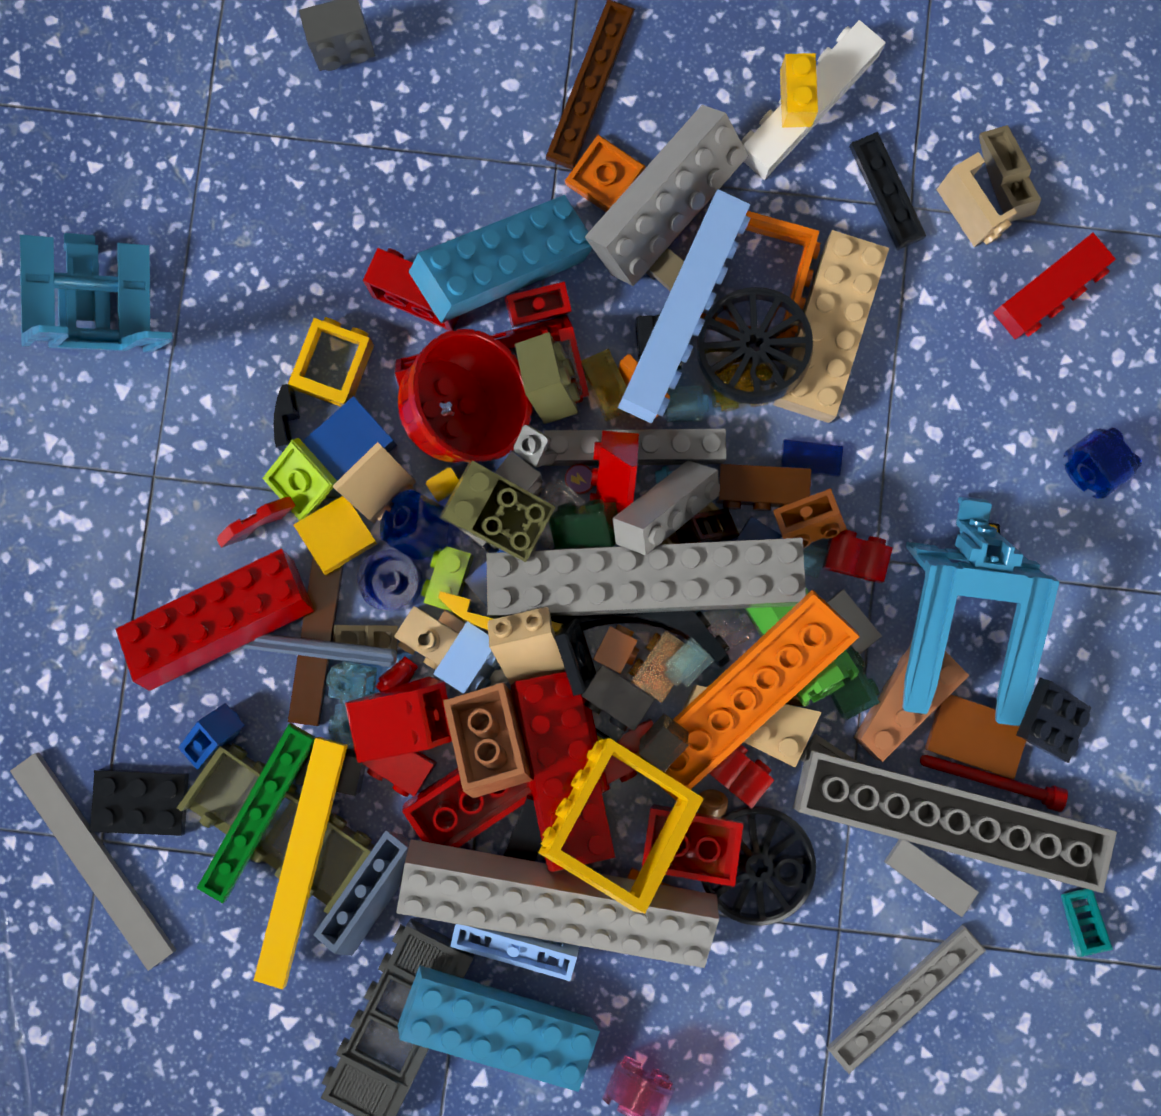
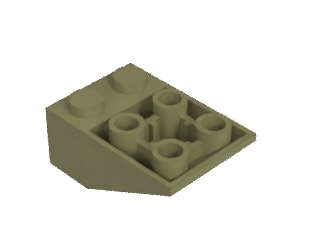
M471 461L468 463L439 518L527 562L556 507L480 464Z

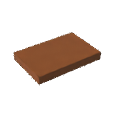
M950 694L937 708L925 750L1014 780L1026 741L1016 736L1019 726L996 722V709Z

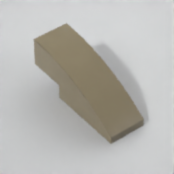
M1006 125L980 133L979 140L987 172L1003 213L1015 208L1017 214L1010 222L1035 215L1041 198L1029 178L1032 169L1009 126Z

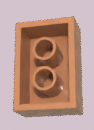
M504 683L443 701L463 792L472 798H476L533 781L513 695Z

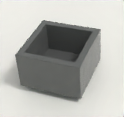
M334 0L299 10L306 40L319 71H332L338 69L341 65L352 62L363 63L369 58L375 57L359 0Z

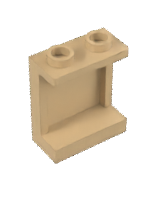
M979 152L954 166L936 189L974 247L982 242L989 245L1001 237V233L1012 225L1010 220L1017 214V211L1013 208L1003 215H999L974 178V175L985 163Z
M548 607L488 621L489 647L510 685L515 681L566 672L556 643V634L551 624V615Z

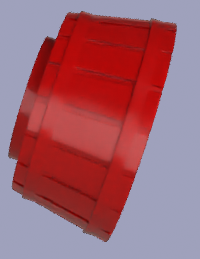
M456 329L455 331H447L434 338L418 354L414 363L403 376L399 387L398 412L401 423L405 428L404 430L420 450L441 461L454 463L474 461L479 463L504 457L514 450V445L523 426L529 425L531 421L532 404L525 394L518 359L499 340H495L489 334L478 330ZM450 402L452 404L450 409L453 411V415L447 414L443 416L441 414L442 407L439 406L440 403L446 404Z

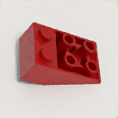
M428 676L346 702L345 706L357 762L361 763L429 750L452 742L443 702L448 699L445 682Z

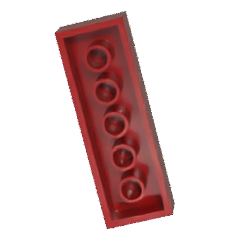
M281 548L116 628V633L132 681L151 691L254 641L260 636L266 635L313 612L314 609L294 560Z
M566 672L515 681L511 685L533 781H530L541 840L544 838L543 833L545 830L553 826L558 817L556 815L557 807L564 798L569 797L574 788L571 786L572 780L580 769H584L589 760L587 753L593 749L581 694L573 696ZM599 780L561 848L563 852L584 865L616 858ZM545 857L548 871L555 872L564 869Z

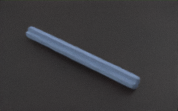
M272 634L260 636L254 641L239 647L381 666H393L397 660V652L394 649Z

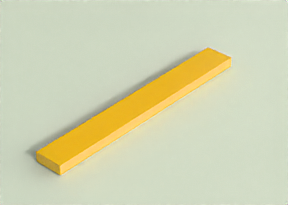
M316 737L314 740L253 981L282 990L287 986L347 744L322 737Z

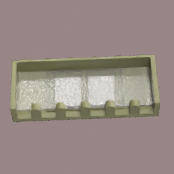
M234 743L232 745L219 746L177 809L180 811L190 809L202 817L199 822L207 828L215 826L227 834L266 764L261 761L254 762L246 756L248 754L246 750ZM294 784L291 785L250 858L256 863L264 861L277 870L274 875L278 879L280 878L300 799V794L296 792L297 787ZM332 813L329 817L309 899L314 896L327 905L323 910L327 914L375 846L371 843L372 839L359 830L353 831L346 826L347 822L335 813Z

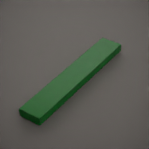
M292 723L288 724L199 882L198 890L221 903L227 901L312 750L315 736Z

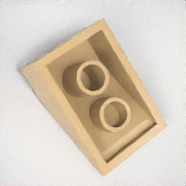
M377 442L332 487L367 519L375 523L377 520L380 522L385 520L393 511L391 506L399 499L401 501L405 500L414 491L413 485L416 481Z

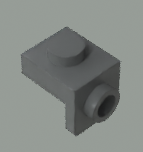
M530 425L523 426L512 451L522 457L526 463L537 468L543 465H553L558 453L548 448L551 438Z

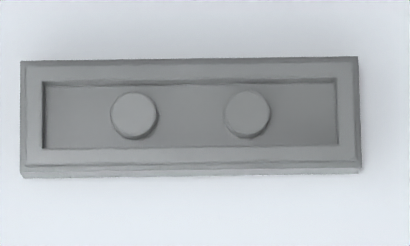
M899 839L884 860L886 864L960 917L964 916L979 893L908 841Z

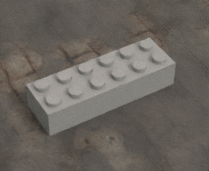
M701 105L587 233L585 239L612 276L634 286L715 195L717 189L723 186L749 156L727 114Z

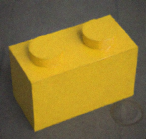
M816 53L785 54L780 68L782 128L812 127L818 113Z

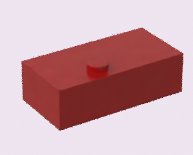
M456 768L406 801L402 812L423 842L459 848L522 806L527 795L532 797L533 795L530 782H526L472 798L463 792L459 770Z

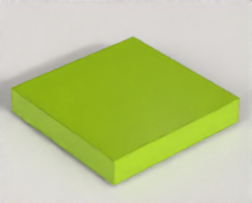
M300 438L293 439L262 478L280 499L287 496L292 498L296 506L291 511L299 521L315 511L333 489L332 486L337 482Z

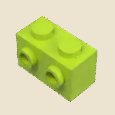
M445 545L441 546L440 551L435 550L430 564L434 571L431 580H425L421 596L425 597L423 603L452 612L438 598L441 591L462 596L466 584L464 580L468 577L474 556L471 553Z

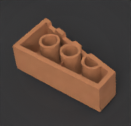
M911 644L897 663L898 666L883 686L880 696L870 708L853 737L875 760L883 762L970 676L946 651L938 685L927 714L906 712L902 707L904 680Z

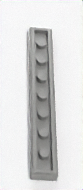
M39 752L34 753L10 770L17 783L145 968L149 971L175 952V947L96 833L90 832L89 823Z

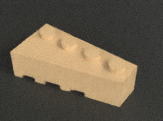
M694 684L683 709L707 687ZM785 704L748 737L744 743L796 768L822 712Z

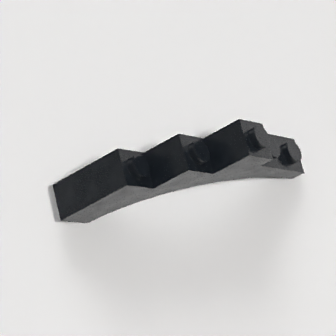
M697 610L551 617V621L560 623L561 627L567 619L578 617L583 631L592 627L614 623H640L659 627L684 637L696 645L720 668L730 661L726 653L730 650L729 646L720 635L714 638L707 629L711 624L701 611L695 614Z

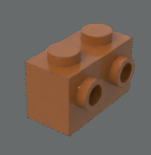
M831 488L773 510L783 539L803 538V548L808 547L812 542L823 538H833L840 532L847 530Z
M620 624L616 628L610 626L592 660L621 674L625 664H633L640 650L635 647L638 640L632 638L634 632Z

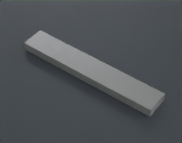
M961 925L827 1046V1049L847 1073L850 1074L986 951L985 948L964 925Z

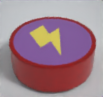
M583 464L571 466L565 474L567 489L576 495L588 493L593 487L591 486L592 470Z

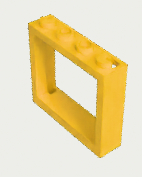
M611 738L602 739L599 742L596 741L593 749L588 751L587 758L589 760L584 769H580L574 776L571 786L574 788L569 797L564 798L557 807L556 815L558 817L553 826L548 827L543 833L544 838L538 853L630 910L645 914L704 798ZM611 756L616 757L678 797L630 892L561 850Z

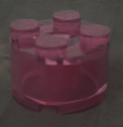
M628 1055L624 1056L623 1061L618 1060L602 1097L608 1105H610L611 1100L619 1104L617 1111L626 1116H664L675 1091V1088L672 1086L673 1082L669 1080L670 1076L655 1068L650 1073L640 1067L642 1064L640 1061Z

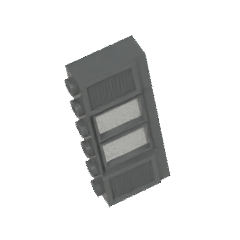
M413 919L409 920L406 927L400 924L392 940L397 945L392 955L389 953L385 954L378 968L383 973L378 983L372 981L364 996L369 1002L364 1011L358 1009L350 1025L355 1030L350 1040L344 1037L336 1053L340 1060L336 1068L333 1066L329 1067L321 1083L326 1086L321 1099L354 1116H396L429 1048L399 1040L397 1026L419 965L464 978L475 954L450 947L452 939Z

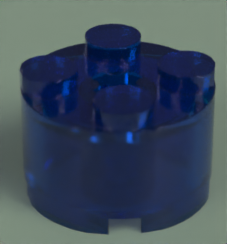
M1113 427L1108 430L1100 428L1093 430L1064 453V457L1067 456L1068 462L1064 466L1070 479L1083 492L1089 489L1096 493L1092 497L1097 499L1108 497L1134 477L1137 469L1142 465L1139 456L1133 453L1124 442L1122 433Z
M412 489L405 490L395 496L391 501L395 505L390 512L385 510L381 519L380 536L382 540L387 542V545L417 560L431 556L436 550L442 551L448 543V536L446 534L449 527V522L439 518L444 506Z
M387 549L371 554L362 562L358 570L357 582L362 597L369 605L380 610L396 612L407 609L418 599L422 591L423 577L422 571L412 558L400 551ZM395 573L394 579L397 582L395 586L390 585L388 587V583L384 581L385 577H392Z

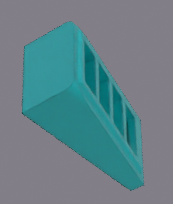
M1083 889L1061 894L1077 957L1113 950L1094 891ZM1087 898L1088 905L1073 908V901ZM1090 911V918L1077 920L1076 914ZM1093 924L1094 930L1081 932L1080 926ZM1097 937L1098 942L1085 944V938Z

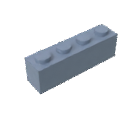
M388 830L383 833L314 933V936L334 954L351 956L354 954L400 887L410 841L402 834Z

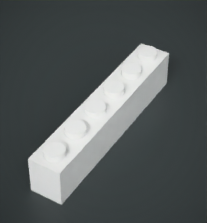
M859 20L852 28L847 26L836 40L838 43L834 48L827 47L817 60L819 63L816 66L818 113L812 127L782 128L780 99V106L774 112L770 109L763 116L758 130L755 133L752 130L749 131L741 142L749 155L744 163L763 180L776 169L879 57L886 42L862 21Z

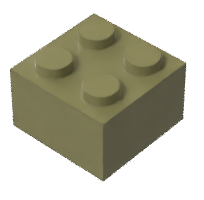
M550 332L516 343L515 347L525 394L543 423L547 424L577 414L576 401L580 400V395L576 384L571 383L570 377L574 376V370L570 359L565 357L561 343H555Z

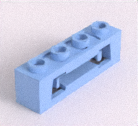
M455 924L450 947L567 981L571 980L580 947ZM473 935L481 936L480 943L485 944L487 937H491L489 947L469 941ZM539 952H543L542 961L544 962L547 961L549 956L556 958L557 967L537 962Z

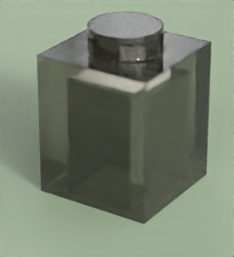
M663 713L640 739L639 754L641 758L665 772L689 746L688 731Z

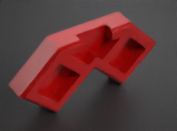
M288 496L264 504L256 509V514L250 515L244 520L238 519L229 524L217 536L220 547L223 548L245 540L259 526L282 519L296 505L292 498Z

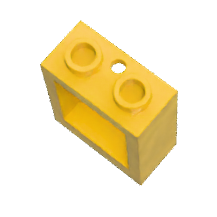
M324 317L323 321L313 318L288 385L295 391L341 407L353 396L355 397L374 344L368 337L369 334L361 329L352 327L350 331L341 328V323L331 318ZM322 332L359 345L342 390L305 378Z

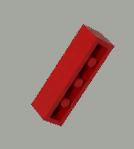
M1092 232L1002 304L993 314L1015 340L1022 334L1029 337L1043 326L1039 322L1047 315L1049 319H1052L1065 308L1062 302L1067 298L1074 301L1088 289L1085 287L1087 282L1092 279L1096 283L1110 272L1107 266L1114 262L1116 258Z

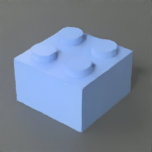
M467 621L433 674L461 693L467 694L490 687L491 680L489 678L495 669L500 670L501 667L489 647V635Z

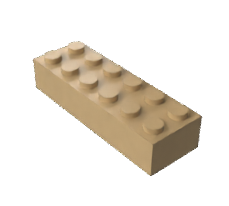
M834 230L831 231L825 242L803 310L808 318L813 335L811 363L805 377L798 386L787 395L775 400L774 406L830 423L837 416L889 251L888 247ZM800 325L795 337H804ZM802 347L791 348L789 356L802 361L806 349ZM786 366L782 376L784 381L791 378L796 370Z

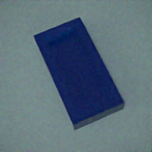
M784 439L780 467L811 469V474L839 477L841 475L843 446Z

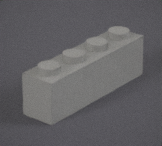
M689 460L613 517L616 544L647 555L719 496L718 470Z

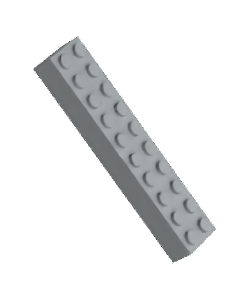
M803 538L658 545L647 555L624 547L532 551L527 562L506 552L486 553L488 616L493 619L548 607L551 617L795 606L806 596Z
M809 749L803 764L793 809L800 813L1100 893L1104 892L1117 834L1116 831Z
M412 839L410 840L404 864L396 911L397 914L705 968L719 922L716 894L660 884L646 913L643 914L630 910L565 869L552 872L547 870L545 863ZM600 874L630 892L635 882L633 879Z

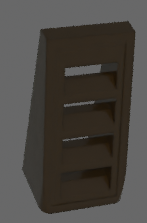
M727 508L700 512L676 530L681 544L721 542L739 536V532ZM717 519L719 520V522H720V524H721V526H722V528H723V532H722V530H721V528H720V525H719Z

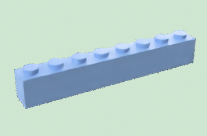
M717 189L618 406L619 409L649 423L653 422L656 415L663 416L670 399L665 397L668 388L674 390L682 372L677 371L680 361L686 363L693 349V346L688 343L692 335L698 337L705 322L700 316L704 309L710 310L717 295L712 292L715 283L721 285L728 268L723 266L726 258L732 260L739 245V242L734 241L737 233L743 235L750 221V217L746 216L750 206L749 203Z

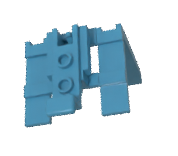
M65 233L66 273L54 272V238L20 234L21 347H29L34 341L48 342V348L127 351L135 346H143V352H153L172 341L173 332L150 331L149 245L117 243L118 277L99 276L98 245H95V236ZM54 288L58 289V326H55ZM110 292H118V330L110 329ZM76 321H92V328H76Z
M959 497L958 503L960 506L956 525L960 528V534H957L955 542L957 549H939L936 545L906 542L907 550L924 569L925 579L904 680L902 707L906 712L928 713L938 685L958 596L1017 603L997 693L995 720L999 724L1020 726L1031 700L1060 581L1053 575L1044 574L1040 570L1038 562L1023 557V554L1000 535L996 528L989 525L992 508L990 502L984 499ZM949 559L959 560V561H967V563H964V562L952 563Z

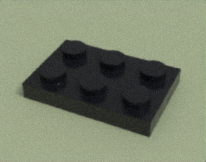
M1039 678L1016 736L1051 756L1069 763L1071 757L1078 749L1080 734L1089 722L1091 707L1052 681Z
M94 770L90 832L184 835L186 810L180 811L177 807L188 792L189 773Z

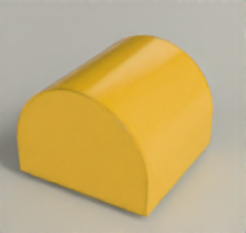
M448 467L427 480L425 484L436 501L440 502L453 493L459 479L452 468Z

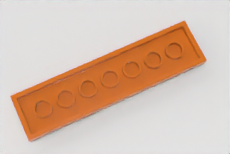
M812 589L639 750L636 755L691 790L860 637L858 631ZM662 788V789H663L664 791H666L672 798H674V799L677 801V799H678L677 796L673 795L672 793H670V792L667 791L666 789Z

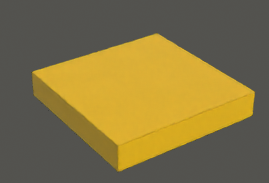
M343 496L293 524L324 575L329 574L377 545L353 505Z

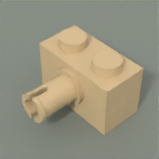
M413 606L394 637L400 641L398 646L411 655L417 651L426 657L423 662L436 670L459 633L420 608Z

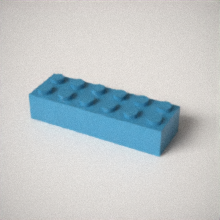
M563 195L419 252L409 270V274L440 323H444L582 263L593 248L585 239L588 233L587 228L567 197Z
M420 965L397 1025L399 1040L576 1092L580 1090L600 1033L591 1017Z

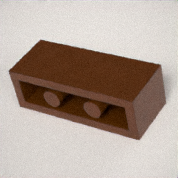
M720 464L717 468L720 492L716 498V503L723 504L724 509L736 510L741 509V505H753V510L771 511V507H782L810 496L811 469Z

